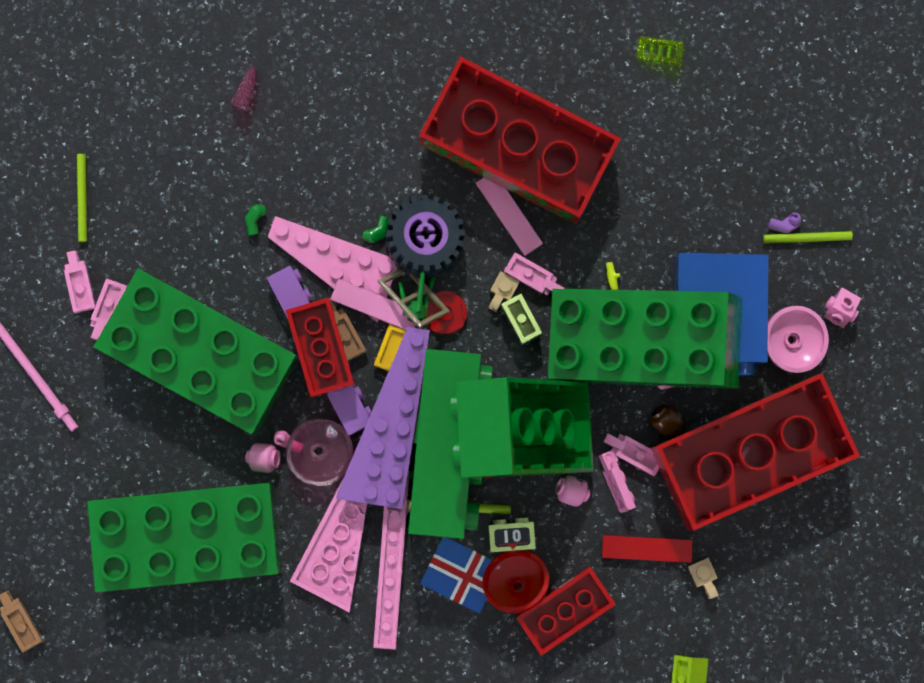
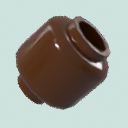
M660 405L651 414V424L662 437L672 436L674 438L682 432L684 418L673 405Z

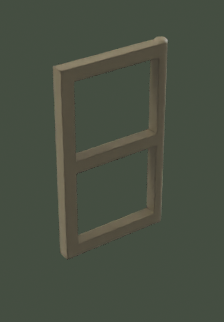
M404 268L377 281L419 329L450 312L424 283L423 295L426 294L441 311L420 322L405 305L417 299L418 292L400 300L386 284L405 274ZM411 272L409 276L419 286L420 278L416 277V273Z

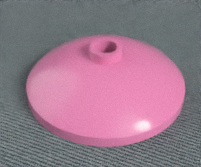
M790 306L779 310L768 321V357L777 367L787 372L799 373L813 369L822 361L828 349L829 337L824 321L816 312L803 306ZM789 336L793 337L792 344L788 342Z

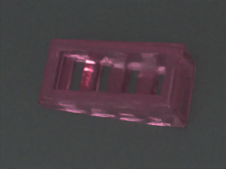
M253 65L249 67L231 100L232 107L246 115L250 109L258 72Z

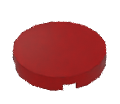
M451 291L435 293L450 312L427 326L433 332L440 335H450L458 332L464 326L467 319V307L464 300ZM431 299L429 300L426 318L441 311Z

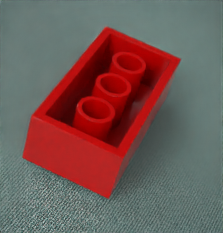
M330 298L287 309L286 314L310 397L315 398L355 386Z
M588 566L547 594L535 607L521 612L515 617L542 656L616 604L592 568Z

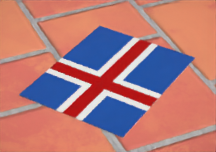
M443 537L420 584L480 614L487 600L482 586L483 575L487 566L493 560L447 537Z

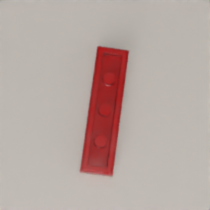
M603 535L601 558L691 563L692 540Z

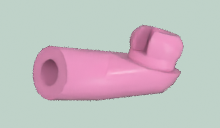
M280 430L274 434L273 440L275 444L300 454L304 444L293 440L286 431Z

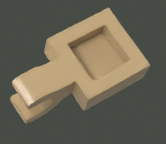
M500 271L490 290L495 296L489 305V309L497 312L503 299L508 301L512 298L520 281Z
M709 558L688 566L696 587L703 585L709 599L719 596L712 583L713 580L717 579V575Z

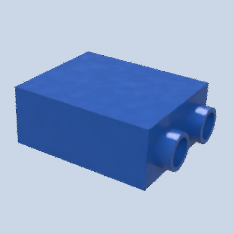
M678 253L674 257L673 291L730 292L743 298L739 377L755 376V365H763L768 362V255Z

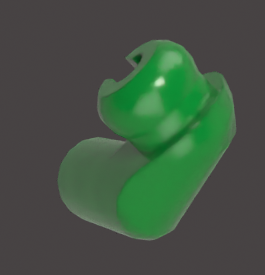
M253 205L245 216L248 236L259 235L257 221L260 217L266 215L264 205Z
M380 216L376 228L363 232V240L368 243H376L384 239L390 218Z

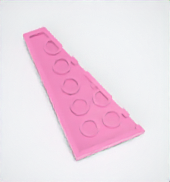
M276 216L268 234L270 240L333 289L338 279H341L387 298L388 293L377 281L396 272L398 269L395 266L396 261L394 259L391 261L389 256ZM393 280L386 283L390 288ZM369 316L371 319L378 323L379 319Z
M337 490L290 582L350 612L367 503L336 499Z

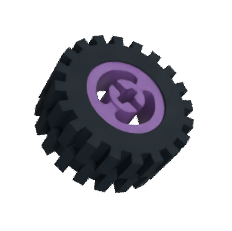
M422 195L419 200H417L416 196L411 197L408 203L406 201L402 202L399 209H395L391 219H389L386 231V249H389L391 261L393 259L396 261L395 266L398 269L403 267L408 275L411 272L416 273L417 278H420L421 272L428 275V278L434 277L435 273L441 275L445 273L447 268L450 269L460 256L465 237V230L462 228L463 220L462 218L458 219L459 212L456 208L450 209L449 202L440 203V197L434 196L433 200H429L428 195ZM416 224H419L415 234L416 244L422 248L415 246L409 236L410 229ZM433 225H435L441 233V241L435 247H431V245L434 243L436 234H434L435 228ZM422 232H426L429 238L424 239Z

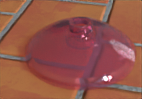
M312 419L302 423L292 432L286 446V459L293 474L304 483L314 486L329 485L341 479L346 474L353 457V445L347 432L339 424L327 419ZM321 447L322 453L315 455V448Z

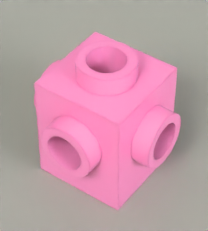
M841 288L834 297L831 296L827 301L825 308L828 310L824 317L833 324L844 328L849 321L853 323L859 311L856 308L861 298Z

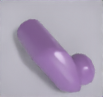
M791 213L783 221L771 218L768 229L790 233L799 227L801 216L798 213Z

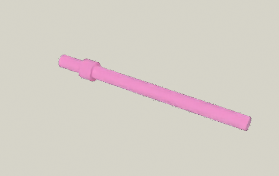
M0 322L1 339L55 409L54 413L58 419H62L71 432L76 430L79 426L70 416L69 409L65 404H61Z

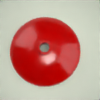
M514 550L497 556L487 566L483 575L482 586L487 600L496 609L506 613H521L532 609L542 601L548 591L550 580L545 563L537 555L524 550ZM522 586L520 590H515L516 587Z

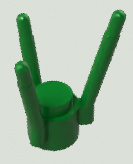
M421 272L417 301H411L409 306L405 304L420 322L427 317V308L430 300L426 295L424 304L422 302L424 272ZM435 277L430 278L428 288L431 291L433 289ZM399 282L398 285L402 300L406 298L403 288V283ZM407 315V320L413 322Z

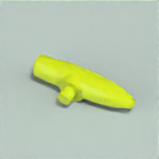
M613 262L605 263L610 289L618 290L617 278H620V273H615Z

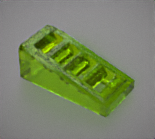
M640 36L636 58L681 66L685 44L681 41ZM646 43L650 44L648 55L645 54ZM655 45H659L657 56H654ZM664 46L668 47L666 57H662ZM673 48H677L675 58H671Z

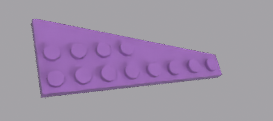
M407 327L338 490L336 499L403 508L424 372L425 352L428 346L430 330Z

